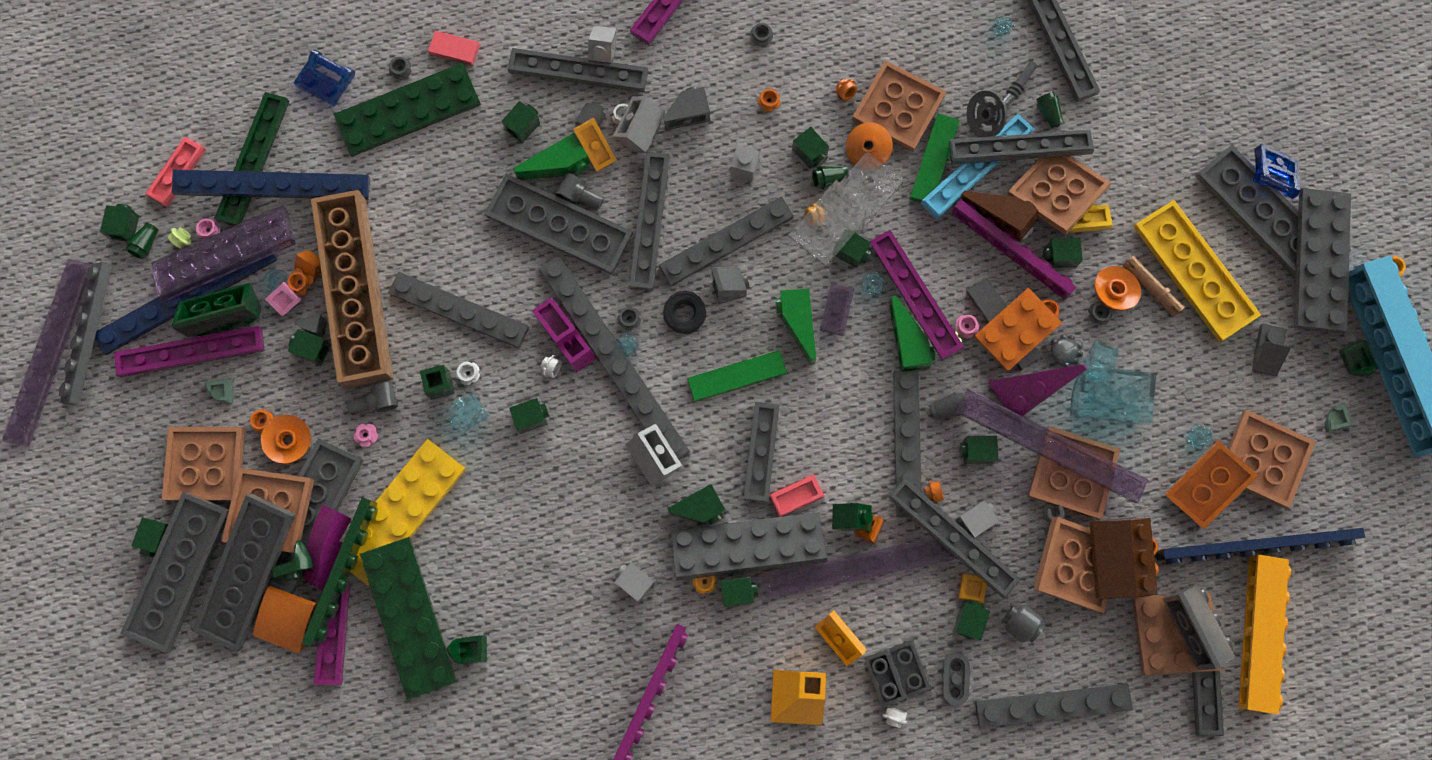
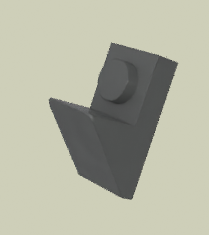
M1264 323L1259 326L1252 371L1275 377L1278 375L1290 352V347L1284 346L1287 329Z

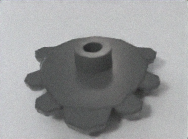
M1064 334L1060 335V339H1051V353L1057 363L1068 367L1072 363L1077 364L1079 362L1077 356H1083V352L1080 350L1083 347V342L1075 340L1073 335L1066 338Z

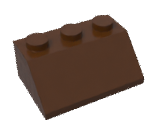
M1129 517L1090 522L1096 598H1137L1158 595L1151 518Z

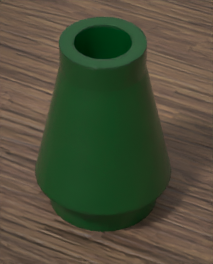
M1054 91L1036 99L1038 103L1036 107L1047 120L1051 129L1064 123L1059 97L1055 95Z
M818 166L817 169L812 171L814 186L821 189H826L849 178L846 166Z
M145 223L126 242L127 247L125 250L139 259H143L145 255L148 256L155 236L159 231L158 228L150 223Z

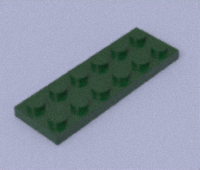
M460 63L334 114L348 152L353 157L478 107L481 103L464 63Z
M407 537L361 553L362 563L406 699L409 700L457 682L411 538Z

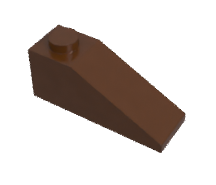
M964 191L961 194L962 201L972 204L979 214L992 219L999 229L1009 232L1019 242L1037 222L1038 209L1030 201H1023L1018 197Z

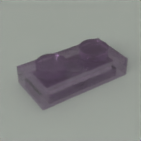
M831 283L820 331L839 336L844 335L854 288Z

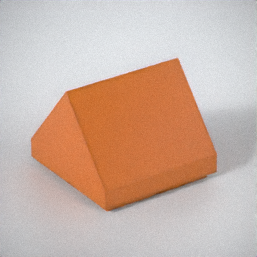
M310 250L297 254L294 269L301 268L306 275H312L315 282L321 273L319 256Z
M873 516L871 531H856L855 536L875 545L884 525V519Z

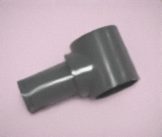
M571 173L564 175L555 192L557 197L572 204L574 202H582L596 210L600 209L604 201L603 196L586 189L584 181Z
M392 382L373 385L370 388L371 391L367 392L365 396L346 402L347 409L351 415L370 409L377 412H386L398 407Z

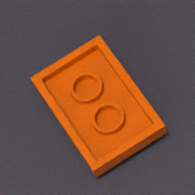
M1028 287L975 334L974 338L1008 372L1058 328L1062 322Z
M1217 440L1165 495L1199 526L1205 529L1259 475Z

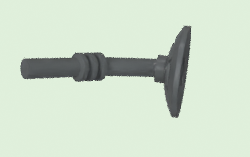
M1030 61L1017 81L1012 82V85L1006 91L1007 95L1003 99L997 93L990 90L980 91L970 99L966 112L969 127L977 136L992 137L1002 131L1007 119L1006 108L1014 100H1017L1022 91H1024V85L1037 68L1035 62ZM985 96L996 99V104L994 102H987ZM978 103L977 118L975 119V108ZM982 124L992 125V131H985L980 126Z

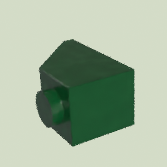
M712 484L667 508L670 515L700 524L709 522L710 525H714L724 519L722 514L726 513Z

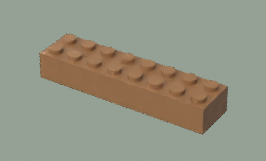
M359 190L311 199L337 383L348 389L394 380L366 199Z

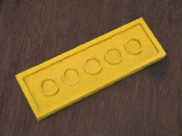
M1172 200L1133 226L1219 343L1261 316L1260 312L1175 200Z
M427 438L376 500V503H378L376 506L378 508L376 518L373 522L369 523L367 540L363 546H360L357 553L358 562L350 572L370 587L360 554L407 537L411 538L467 469Z

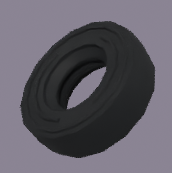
M676 292L665 302L663 309L664 320L668 327L677 333H693L705 321V304L694 292ZM681 304H688L694 310L693 317L688 321L679 320L675 315L677 307Z

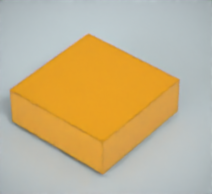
M962 574L958 599L973 600L984 604L987 584L978 576Z

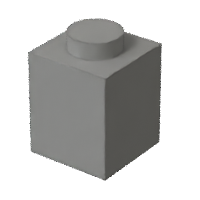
M593 26L588 39V60L612 62L616 51V28Z
M737 145L730 166V176L753 183L759 163L760 151Z
M985 500L956 519L959 525L973 538L999 521L996 517L998 515L996 509L991 503L987 504Z
M631 562L628 566L623 564L615 574V577H617L615 583L638 602L644 598L655 584L653 580Z

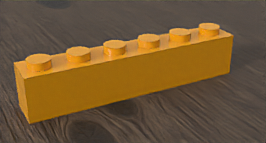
M1265 555L1249 556L1238 709L1279 715V710L1282 708L1283 697L1280 693L1281 683H1283L1285 677L1282 662L1286 654L1284 632L1288 627V619L1285 615L1286 606L1290 599L1289 592L1287 591V584L1291 577L1289 559Z

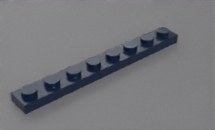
M173 169L171 192L173 195L313 199L359 190L364 198L369 200L370 177L367 174Z
M262 239L97 330L95 340L102 353L108 355L173 319L180 301L227 289L276 262L277 258L267 240Z
M1363 528L1176 547L1158 550L1156 556L1157 561L1166 560V564L1170 565L1182 563V558L1190 557L1191 562L1206 561L1209 555H1215L1216 559L1232 558L1231 553L1240 552L1241 557L1257 555L1256 550H1265L1266 554L1281 553V548L1290 547V552L1307 550L1306 545L1314 544L1315 549L1331 547V542H1339L1340 546L1356 545L1355 540L1365 538Z

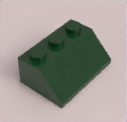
M246 283L180 301L171 325L174 330L186 337L204 336L210 331L217 329L226 330L239 323L244 322L248 324L254 322L260 316L261 304L251 283Z

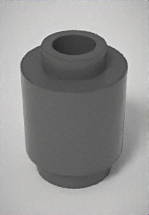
M591 102V104L585 103L575 120L576 125L574 128L592 118L600 126L606 116L603 112L604 108L596 102Z

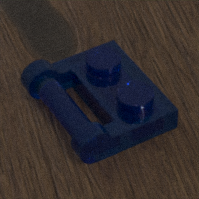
M312 50L307 63L293 83L296 87L335 107L354 78L355 70L349 67L344 68L322 56L321 52ZM319 64L340 75L341 79L337 81L315 68Z
M1263 144L1254 148L1256 172L1253 176V182L1259 185L1265 184L1279 190L1291 199L1296 198L1300 193L1298 160ZM1269 174H1271V175H1273V176H1276V177H1278V178H1280V179H1283V180L1287 181V183H1285V182H1283V181H1281V180H1278V179H1276V178H1274V177H1272V176H1269Z

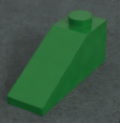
M572 133L514 167L513 171L517 179L520 180L564 176L566 173L579 174L585 171L590 161L588 154L575 134Z
M809 288L780 291L779 298L775 299L776 313H781V320L809 364H815L816 350Z
M897 296L891 297L889 309L900 371L930 368L933 361H935L934 347L930 346L929 339Z

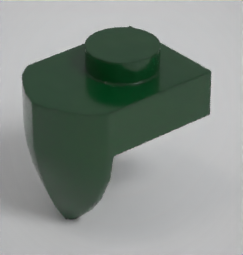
M1359 340L1339 350L1346 369L1351 375L1367 377L1373 375L1378 369V364L1374 361L1366 340Z
M300 540L296 541L294 547V561L272 568L274 578H285V581L301 578V573L314 569L311 556Z
M479 635L456 638L448 645L447 652L450 658L457 664L466 665L487 662V636Z

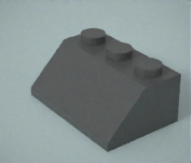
M1198 584L1162 598L1198 670L1217 669L1235 658L1232 652L1234 650L1230 639L1224 636L1220 628V619L1215 612L1211 611L1208 605L1209 598Z

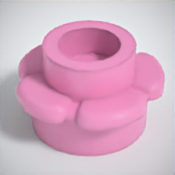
M208 218L200 220L196 225L198 237L203 238L204 241H212L214 237H218L220 234L218 222Z
M962 315L956 320L955 330L959 335H963L964 338L973 337L974 333H977L979 330L977 319L972 315Z
M360 424L353 435L354 441L359 443L361 447H369L378 438L376 427L372 424Z

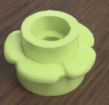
M181 227L170 229L172 232L167 237L175 246L184 249L187 245H191V235Z

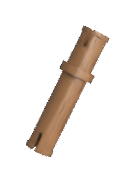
M1132 256L1128 262L1123 264V267L1133 273L1140 284L1155 298L1154 301L1156 303L1159 302L1173 318L1185 308L1170 293L1171 289L1169 287L1165 288L1135 256Z

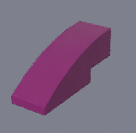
M552 297L532 310L576 373L596 359L591 349Z
M324 504L314 523L307 547L314 569L305 572V581L320 590L324 588L343 544L340 539L352 519Z

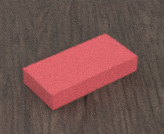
M435 31L428 52L433 56L473 66L480 44L477 41Z
M814 474L769 495L779 517H783L825 497Z

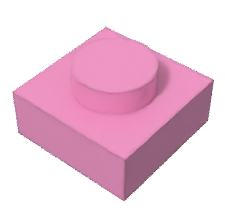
M283 282L265 300L281 316H284L301 298Z

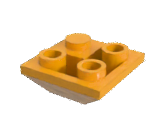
M773 670L771 722L822 725L826 673Z

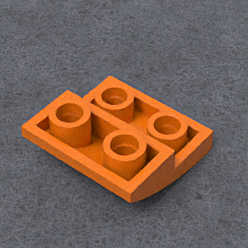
M269 586L260 605L253 636L300 653L305 644H302V641L315 612L316 603Z

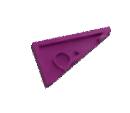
M1084 364L995 379L991 380L988 384L1015 419L1019 420L1086 371L1088 367Z

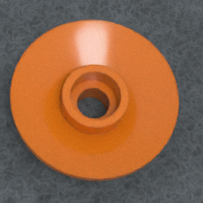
M876 123L858 125L850 132L846 141V153L849 160L855 166L864 170H874L883 166L890 158L893 149L892 138L889 132L883 126ZM867 141H871L873 143V148L871 150H866L864 148V144Z
M1109 266L1102 269L1095 278V293L1105 306L1113 310L1125 311L1133 308L1139 302L1141 286L1138 279L1129 270L1119 266Z
M280 415L273 418L266 424L261 434V447L266 456L282 464L293 463L301 459L307 453L311 444V432L308 425L294 415ZM291 436L292 442L286 445L285 438Z

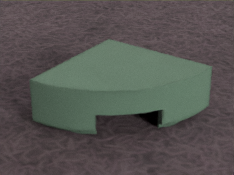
M223 379L205 382L207 391L214 399L222 403L233 404L232 380Z
M1345 403L1335 406L1333 410L1331 409L1325 420L1326 433L1353 426Z

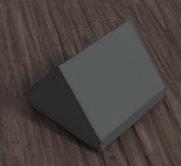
M316 312L299 321L297 325L303 331L323 338L327 320L322 314Z

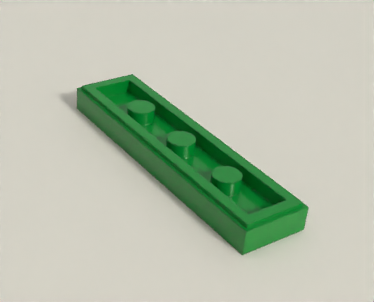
M937 113L910 200L921 203L940 184L949 156L948 143L949 140L954 139L960 120Z
M778 350L687 378L694 402L786 375L787 370L781 352Z

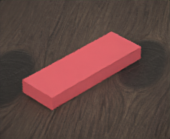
M184 137L145 195L168 207L175 197L171 192L173 169L193 170L206 149Z

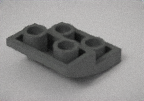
M914 640L864 658L882 707L932 689Z

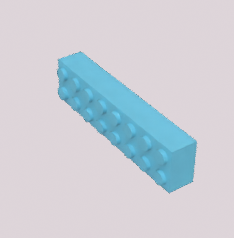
M1390 255L1363 263L1349 272V299L1374 360L1378 364V370L1414 457L1417 458L1432 453V352L1427 343V335L1422 331L1418 321V314L1409 300L1408 290L1403 285L1398 274V266L1393 262Z

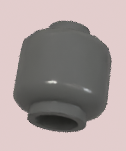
M1023 604L1018 608L1014 605L1005 615V618L1008 619L1005 625L1006 630L1022 643L1027 641L1032 643L1044 629L1042 616L1027 604Z

